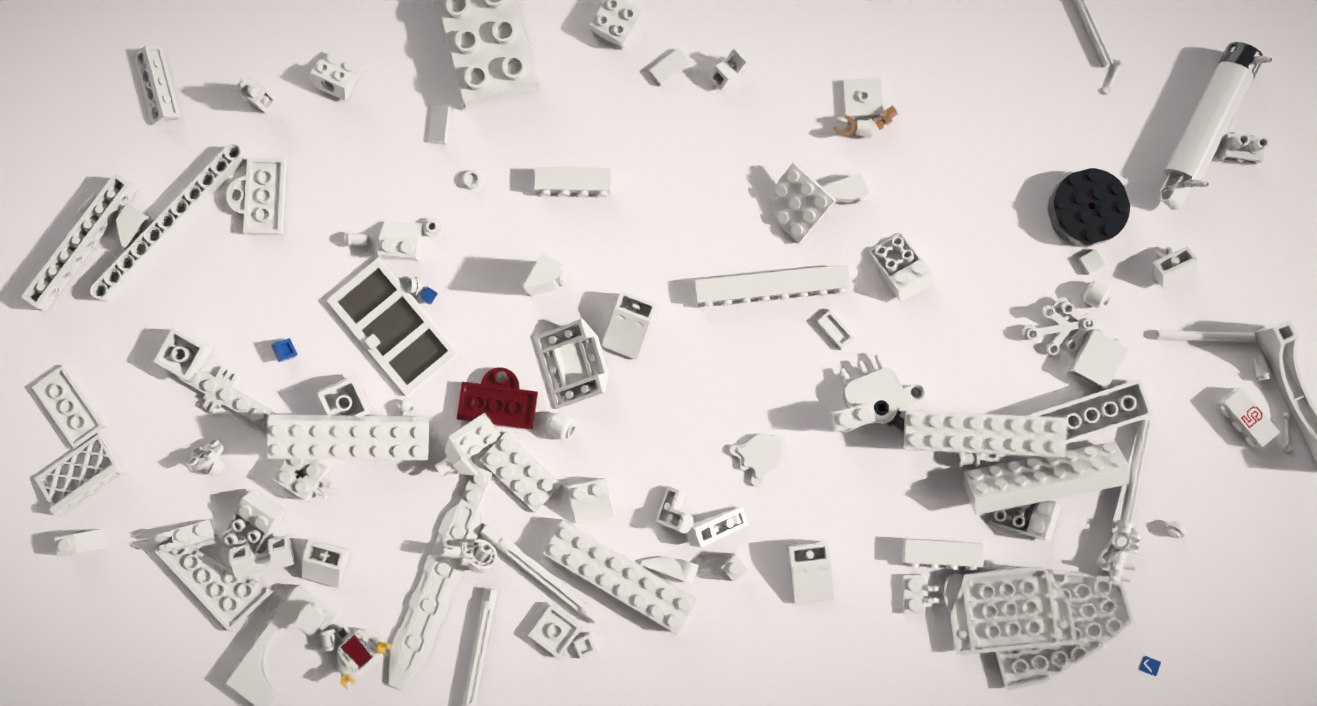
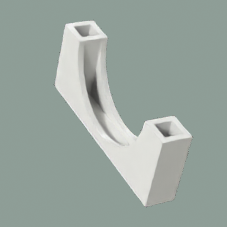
M302 585L290 589L286 595L288 597L284 604L281 603L276 608L275 617L265 623L263 626L264 632L261 636L257 635L251 643L253 647L249 652L246 651L240 657L239 661L241 663L237 668L234 667L227 676L229 679L225 684L255 706H271L280 693L270 682L265 669V654L273 636L283 627L294 624L308 603L312 602L314 604V602H317L328 613L318 627L321 630L327 629L338 614L337 611Z

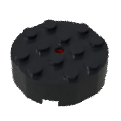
M1088 168L1071 173L1056 185L1052 195L1049 197L1047 211L1052 227L1060 238L1066 239L1073 243L1074 246L1090 247L1105 243L1122 231L1130 215V202L1124 185L1117 177L1102 169Z

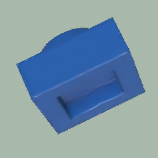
M290 338L271 345L278 362L298 356Z

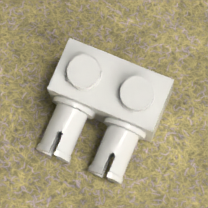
M1229 132L1220 143L1218 160L1256 166L1263 162L1265 148L1269 146L1270 141L1267 137L1263 138V136Z

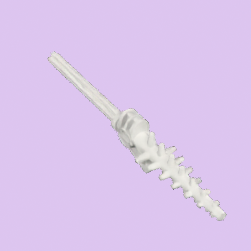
M1144 419L1139 420L1130 465L1129 484L1126 486L1120 521H1116L1117 531L1114 532L1113 537L1096 561L1097 565L1102 569L1110 567L1107 579L1120 582L1132 581V578L1123 575L1124 570H1136V566L1125 563L1127 553L1140 554L1138 549L1142 546L1140 540H1143V536L1137 533L1132 519L1151 421ZM1120 537H1126L1127 543L1123 547L1117 544V540Z

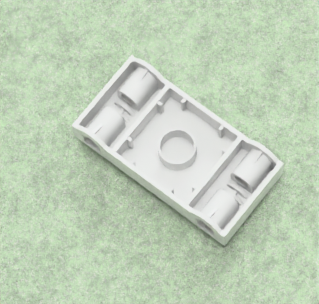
M437 0L466 108L540 89L516 0Z

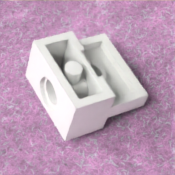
M329 50L324 59H319L310 72L311 84L315 88L346 101L355 88L354 83L362 73L363 65Z

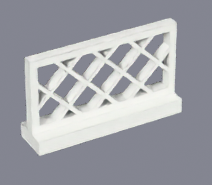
M97 434L37 476L35 480L51 506L49 509L52 515L64 517L124 475L126 471L123 466L119 465L103 436ZM99 441L101 444L100 452H91L93 444ZM81 453L86 454L83 465L76 464L77 456ZM90 455L98 456L96 467L88 465ZM103 457H108L112 464L106 468H101ZM63 465H70L67 476L59 475ZM75 466L82 467L80 478L72 477ZM87 468L95 469L91 479H84ZM49 475L54 476L51 487H47L43 482V479ZM59 477L66 478L64 489L56 488ZM71 479L79 480L77 488L73 491L69 490ZM55 490L63 492L61 500L55 502L53 499Z

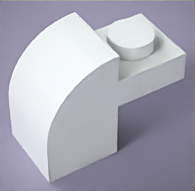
M736 46L727 58L713 69L708 78L721 91L743 73L750 58L739 46Z

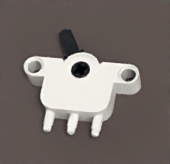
M879 353L874 355L879 370L869 374L863 362L859 361L857 366L862 377L852 382L844 368L839 370L845 385L842 394L848 408L870 403L875 422H872L873 424H886L889 427L894 425L904 433V418L899 416L902 413L899 409L924 398L925 389L922 385L913 384L903 389L898 375L894 370L886 367ZM912 388L918 389V398L912 397ZM882 404V409L884 410V412L881 411L878 413V408L876 407V405ZM854 427V428L842 430V431H840V432H843V433L849 432V431H851V430H853V429H856V428H858V427Z

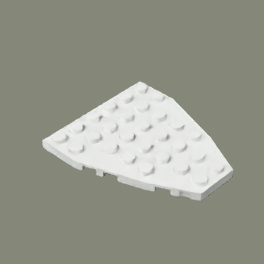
M1011 566V567H1007V568H1003V569H998V570L1016 569V568H1025V567ZM1047 569L1071 602L1077 644L996 652L1006 691L1046 683L1057 674L1063 673L1074 664L1100 651L1109 641L1116 638L1125 628L1132 625L1134 619L1123 582L1081 572Z

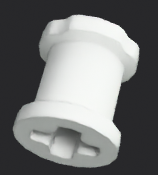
M957 452L958 466L962 467L963 465L972 464L979 466V453Z
M335 629L318 633L323 647L321 652L339 648V645H336Z

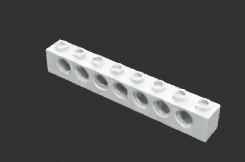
M114 173L21 297L34 307L46 311L116 219L119 210L128 203L138 188Z

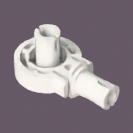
M481 539L474 540L471 543L463 542L460 547L443 544L441 552H443L441 553L442 557L456 558L460 565H465L471 571L479 574L489 572L496 564L498 558L495 547L488 541Z

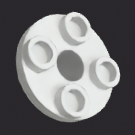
M213 439L203 448L201 446L195 448L192 451V458L187 463L188 467L192 471L204 468L210 476L219 474L225 466L223 459L219 458L224 450V446L218 439Z

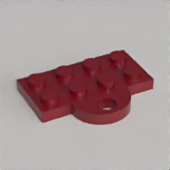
M503 367L493 368L484 375L481 384L462 381L456 420L471 422L485 413L494 425L533 430L539 392L520 389L519 380L511 370ZM499 372L506 373L507 379L505 382L500 383L497 381L496 376Z

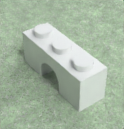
M284 535L268 539L269 550L264 553L253 552L249 544L229 549V562L235 578L247 577L294 565V550L289 536Z

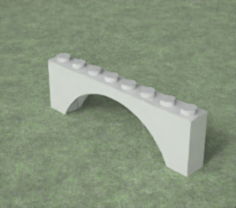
M1288 320L1267 326L1254 332L1317 464V409L1307 392L1298 365L1297 344L1299 336L1292 321Z

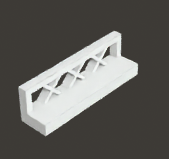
M145 45L134 54L152 125H158L165 119H178L181 116L162 46Z

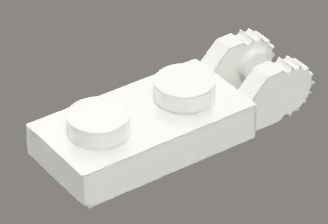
M210 519L155 536L156 542L168 539L173 540V543L159 546V553L172 550L177 551L215 539Z

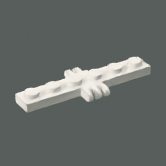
M224 366L220 368L216 377L200 368L188 381L167 369L164 370L204 393L203 399L205 403L202 408L207 410L212 404L209 409L211 413H214L217 407L221 409L225 405L262 427L267 425L269 414L274 413V410L234 388L240 375L235 374L230 379L233 371L228 370L224 376L227 370Z

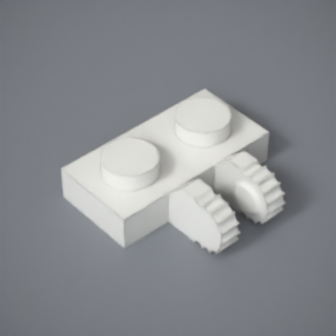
M902 575L904 615L924 614V603H939V598H924L923 591H939V586H923V575Z

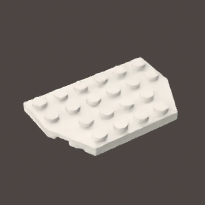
M1045 565L964 575L951 613L956 655L1077 644L1071 602Z

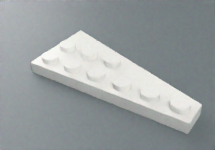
M172 539L156 542L151 547L229 633L274 592V590L248 576L236 579L231 567L192 546L177 551L172 550L159 553V546L173 543Z

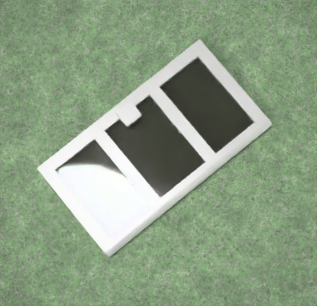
M380 257L326 300L405 396H409L460 353L411 293H408L406 287Z

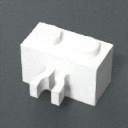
M1168 246L1166 247L1167 256L1163 255L1160 250L1156 252L1158 260L1153 262L1152 275L1162 288L1198 272V258L1188 246L1175 252Z

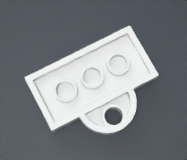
M247 158L246 176L235 179L228 186L226 192L228 205L235 212L244 215L243 233L283 235L286 159ZM235 191L241 192L239 200H233L232 198Z

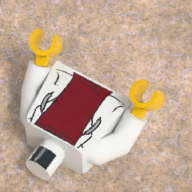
M345 626L337 633L344 642L337 648V661L341 675L340 684L348 689V681L354 685L356 681L351 675H357L379 654L386 656L385 648L392 649V645L386 643L378 632L360 629L352 634Z

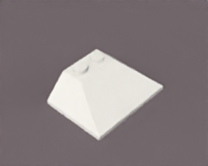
M583 319L534 337L556 409L605 393L609 371L599 338Z

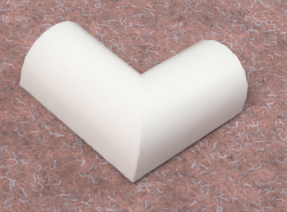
M668 486L655 523L681 533L689 532L693 527V517L680 511L687 492Z

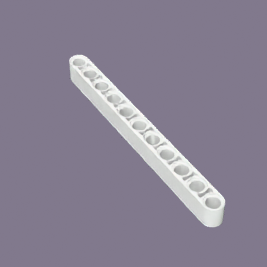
M237 144L227 145L91 286L90 293L92 297L101 301H110L246 160V152ZM238 150V155L232 158L233 152ZM225 164V169L219 172L220 165ZM212 177L211 184L206 185V180ZM199 191L198 197L193 199V194ZM182 205H185L186 208L184 212L180 213V207ZM172 218V224L167 227V220ZM158 232L159 237L153 240V235ZM145 246V252L140 254L141 247ZM132 260L131 267L127 268V262ZM118 274V280L113 282L114 275ZM105 288L104 295L100 296V290Z

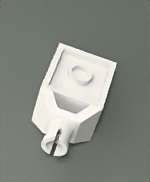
M483 413L448 436L445 448L447 457L435 465L436 469L443 478L455 470L460 474L477 476L479 472L470 457L502 436L500 431L488 416Z

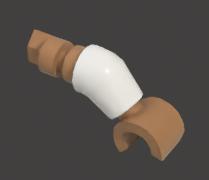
M892 105L879 114V118L857 120L856 122L852 117L845 115L844 119L849 123L848 128L841 131L836 126L833 129L841 136H849L854 132L856 135L871 138L880 134V130L884 128L885 124L889 125L892 123V118L898 115V112Z

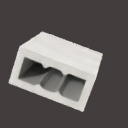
M1097 329L1088 333L1068 372L1100 390L1108 389L1129 348L1125 347L1122 341L1107 337L1108 334Z

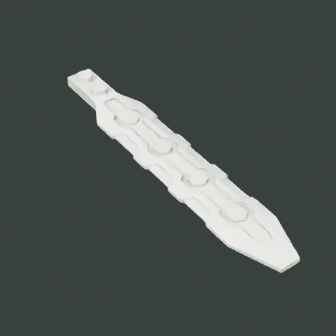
M475 466L479 474L477 476H470L461 501L445 513L432 552L428 555L424 564V571L419 584L409 601L408 611L392 643L388 685L399 690H403L427 663L435 643L434 639L449 609V602L454 589L464 572V565H460L458 559L441 556L443 544L460 547L463 542L471 543L477 539L481 530L479 507L493 473Z

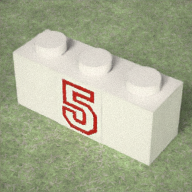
M1242 387L1233 389L1217 402L1222 414L1233 421L1232 425L1234 428L1244 434L1246 442L1252 447H1263L1280 433Z

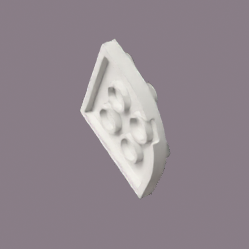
M793 162L775 186L772 206L779 225L799 244L837 200L796 162Z

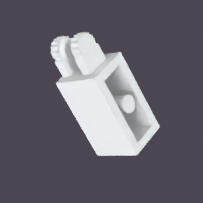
M249 76L247 78H240L237 83L239 88L237 92L264 113L269 111L277 99L266 87Z

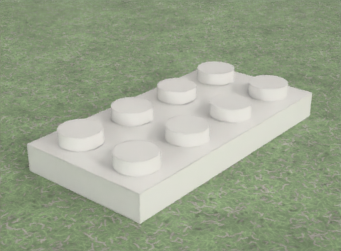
M507 432L480 459L490 471L535 513L562 485Z

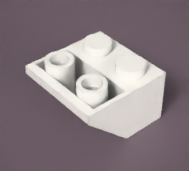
M309 540L302 559V578L340 588L350 550L316 540Z

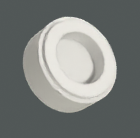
M468 170L463 175V183L468 189H477L482 184V176L476 170Z

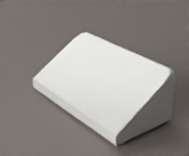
M450 104L432 105L428 142L447 144L451 114Z

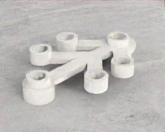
M1064 302L1061 305V311L1065 314H1070L1078 321H1067L1056 313L1053 307L1047 305L1043 307L1042 314L1047 318L1053 319L1058 324L1040 328L1029 324L1023 328L1022 335L1025 339L1034 341L1038 336L1058 333L1054 340L1046 346L1048 353L1056 355L1060 350L1059 345L1071 330L1077 329L1073 337L1065 342V347L1069 351H1075L1078 348L1079 340L1085 332L1094 330L1098 322L1093 314H1081L1074 309L1073 304ZM1070 305V309L1065 311V307ZM1047 309H1051V313L1049 315H1046ZM1090 320L1091 324L1086 326V322ZM1031 331H1034L1035 334L1032 337H1030L1029 333ZM1074 342V346L1069 348V344ZM1052 346H1055L1054 351H1050Z

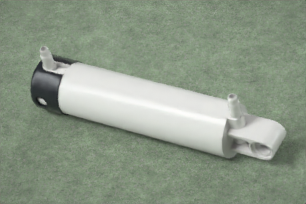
M1231 42L1227 45L1219 60L1218 67L1164 170L1167 178L1159 192L1158 198L1171 210H1177L1183 205L1191 188L1209 186L1208 181L1202 180L1262 63H1271L1273 60L1272 57L1264 56L1256 47L1244 42Z

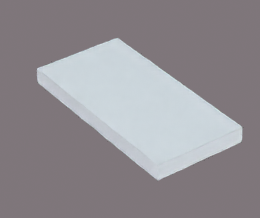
M61 365L31 386L73 449H77L107 428V425L65 365Z

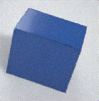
M427 286L420 298L432 304L438 293Z

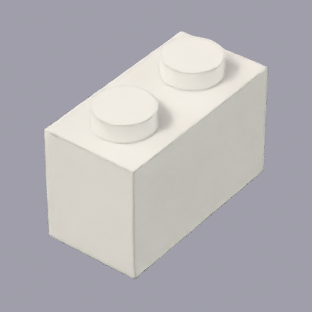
M870 403L830 413L834 432L875 422Z

